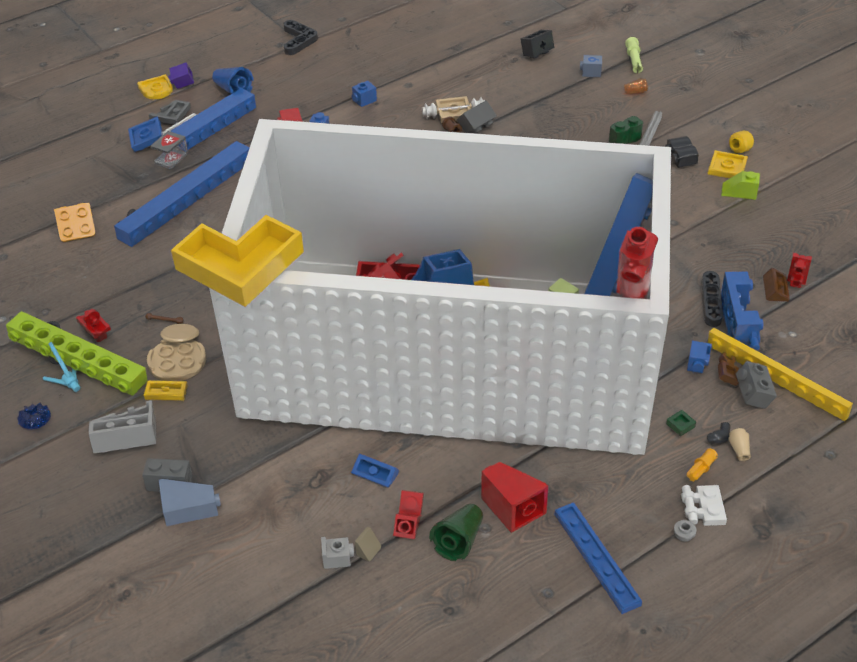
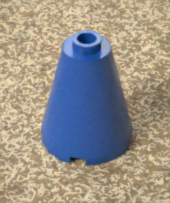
M247 68L216 69L212 75L213 82L230 95L241 88L248 92L252 90L253 75Z

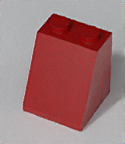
M498 462L482 470L481 499L512 533L547 514L548 485L502 462Z

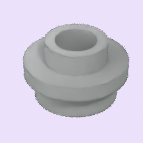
M681 520L674 526V533L681 541H690L696 535V526L690 521Z

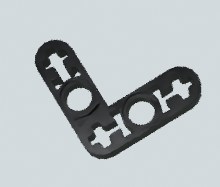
M287 20L283 23L284 31L295 36V38L284 44V53L286 55H295L318 40L317 31L295 20Z

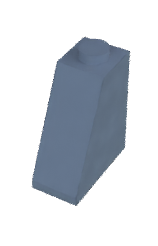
M168 479L159 480L166 526L218 516L217 507L221 506L219 493L214 494L213 485Z

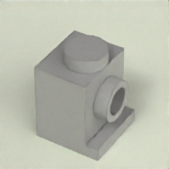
M321 537L324 569L351 566L350 557H354L353 543L349 544L348 537L327 540L326 537Z

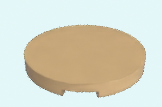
M163 339L147 355L149 371L154 377L163 381L187 380L198 374L206 363L204 346L194 340L171 342Z

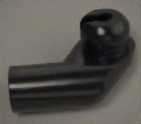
M728 422L721 423L720 430L713 431V433L707 435L708 442L710 444L726 443L729 438L731 425Z

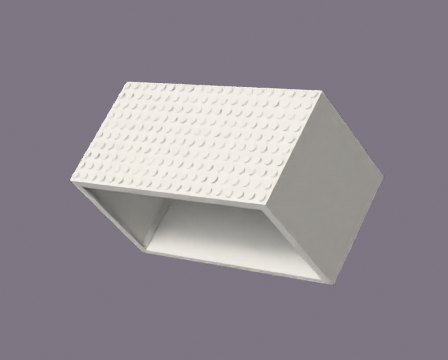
M259 119L222 234L237 241L260 219L268 215L302 233L304 252L246 307L209 288L236 417L261 419L264 421H281L284 423L294 422L359 428L363 430H381L384 432H402L405 434H423L426 436L435 435L645 455L669 318L671 147ZM638 173L652 179L653 192L650 205L652 212L649 219H644L642 227L658 237L654 250L648 298L619 297L620 294L613 293L612 296L584 294L632 177ZM460 249L472 263L473 281L488 278L490 287L356 276L358 261L387 263L386 259L394 253L396 256L401 252L404 255L396 263L421 265L422 259L425 256ZM562 278L577 287L579 294L550 292L548 288Z

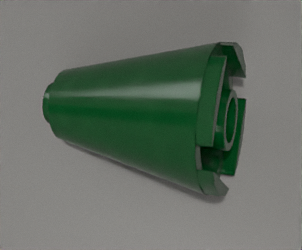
M467 504L437 522L430 530L429 535L430 542L433 540L436 545L434 548L436 552L450 561L465 559L471 551L483 520L482 510L475 504Z

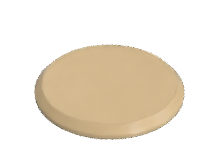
M175 324L164 328L160 335L167 341L184 342L196 338L199 335V330L192 325Z

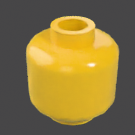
M749 131L736 132L729 138V146L735 153L749 151L754 145V138Z

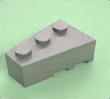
M152 400L146 401L145 406L136 409L133 406L127 408L128 412L119 415L112 413L89 421V438L93 453H104L156 444V417Z

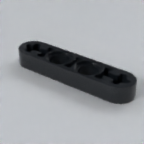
M706 271L703 273L701 282L704 321L710 327H718L721 325L723 317L720 278L716 272ZM707 291H714V292H716V293H715V294H711V293H708ZM709 303H713V304H716L717 306H714V307H713V306H710V305H708V304H709Z

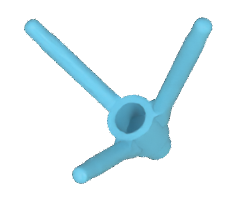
M50 342L49 346L64 374L62 379L44 376L43 380L68 386L74 392L79 391L81 387L78 384L76 370L68 371L53 343Z

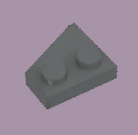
M175 100L169 105L161 107V112L157 114L150 113L149 119L158 116L160 122L175 125L190 110L191 104L190 102Z

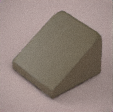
M366 527L355 540V549L357 556L369 562L381 549V544L372 529Z

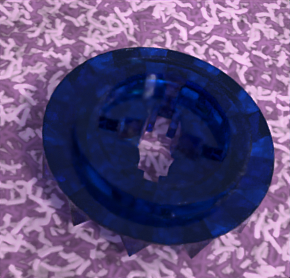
M41 402L37 405L32 403L31 406H24V410L19 411L18 423L25 429H37L44 426L50 420L51 412L48 406H43Z

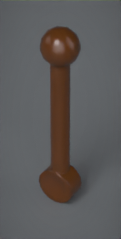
M152 313L145 315L147 320L158 319L176 322L177 324L184 323L182 317L170 318L152 315Z

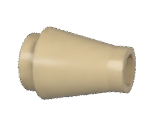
M742 428L732 430L729 433L730 437L728 440L737 454L738 460H749L751 458L749 434Z

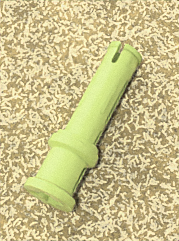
M630 37L625 42L627 54L631 57L633 72L637 73L638 70V73H640L643 67L639 56L641 51L638 46L639 41L635 37Z

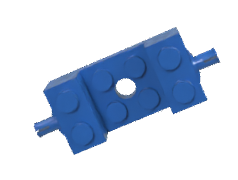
M748 271L725 272L721 299L727 333L730 337L758 351L760 349V330H763V319H760L758 311H746L747 304H750L749 291L753 289V280L749 279Z

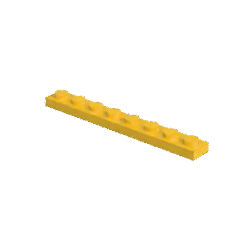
M716 328L709 331L707 343L712 344V349L720 353L725 352L729 358L734 356L736 361L742 365L749 361L767 366L771 380L774 383L843 421H846L849 417L853 405L852 402Z

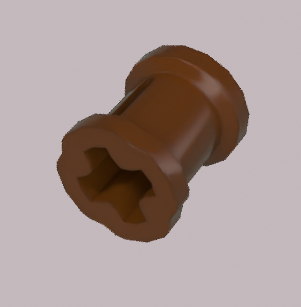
M452 116L446 117L443 120L442 127L445 130L456 133L462 132V127L455 122Z

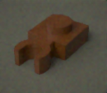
M723 352L719 357V379L737 386L739 382L736 373L739 367L734 365L736 359L734 356L728 359L726 353Z

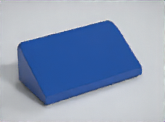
M359 454L351 473L389 488L400 470Z

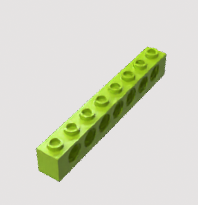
M21 311L6 324L8 337L13 342L25 345L28 349L40 352L43 356L49 355L54 357L57 361L49 346V343L52 342L65 365L70 366L76 371L83 372L91 378L98 379L106 385H111L123 393L134 396L148 381L145 367Z

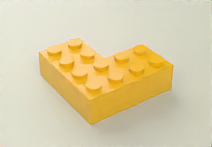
M268 215L260 219L237 241L201 223L171 249L176 270L244 307L304 252L302 233Z

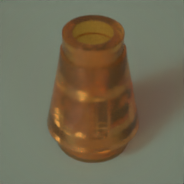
M639 78L624 84L625 93H644V91H648L646 78Z

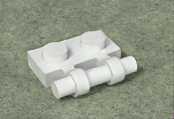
M689 485L682 487V502L686 505L685 515L690 522L695 525L698 523V519H702L704 526L726 525L727 518L719 485L697 486L696 493L691 491ZM694 503H699L700 508L695 507Z

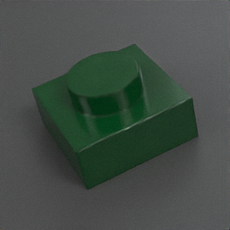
M680 410L667 418L666 425L681 437L696 427V421L686 412Z

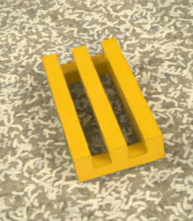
M147 381L144 398L145 400H184L188 387L187 381Z

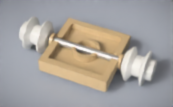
M467 96L436 100V105L432 103L431 106H427L425 103V107H422L423 117L426 116V119L429 116L435 119L436 115L439 114L441 123L449 116H452L457 121L464 112L485 100H482V97H480L479 101L473 98L471 103H469Z

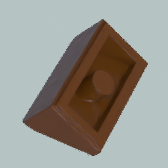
M775 268L769 269L763 275L766 300L788 302L790 297L786 274Z

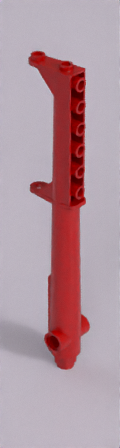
M635 227L630 231L627 230L620 248L616 292L620 294L619 297L648 298L654 250L658 237L643 227Z

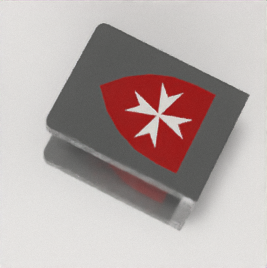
M167 131L151 145L152 149L164 152L154 163L168 169L175 167L188 155L185 136Z

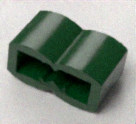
M631 116L624 121L612 124L609 132V143L628 144L639 141L642 138L643 121L637 116Z

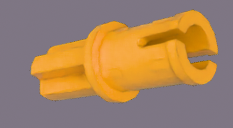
M708 448L701 457L694 461V465L687 472V477L690 481L698 480L703 473L710 470V465L718 458L715 450Z

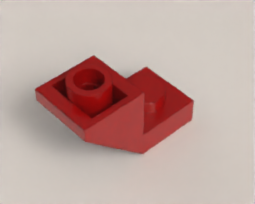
M401 491L400 507L395 517L393 536L410 539L416 538L422 514L423 492Z

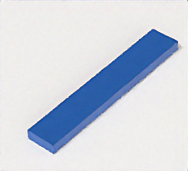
M573 502L555 509L554 515L620 613L624 614L642 606V600Z

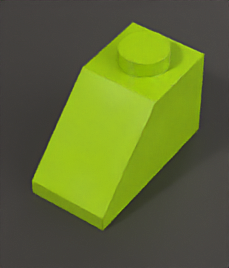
M752 171L738 173L723 182L721 196L756 200L760 173Z

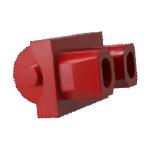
M793 253L787 278L790 286L801 288L802 284L806 285L812 256Z
M86 310L85 315L76 317L77 322L97 342L107 338L106 332L111 330L110 325L100 316L97 310Z

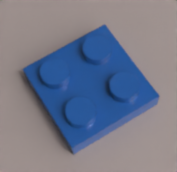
M158 116L128 129L131 147L134 152L152 145L163 135Z

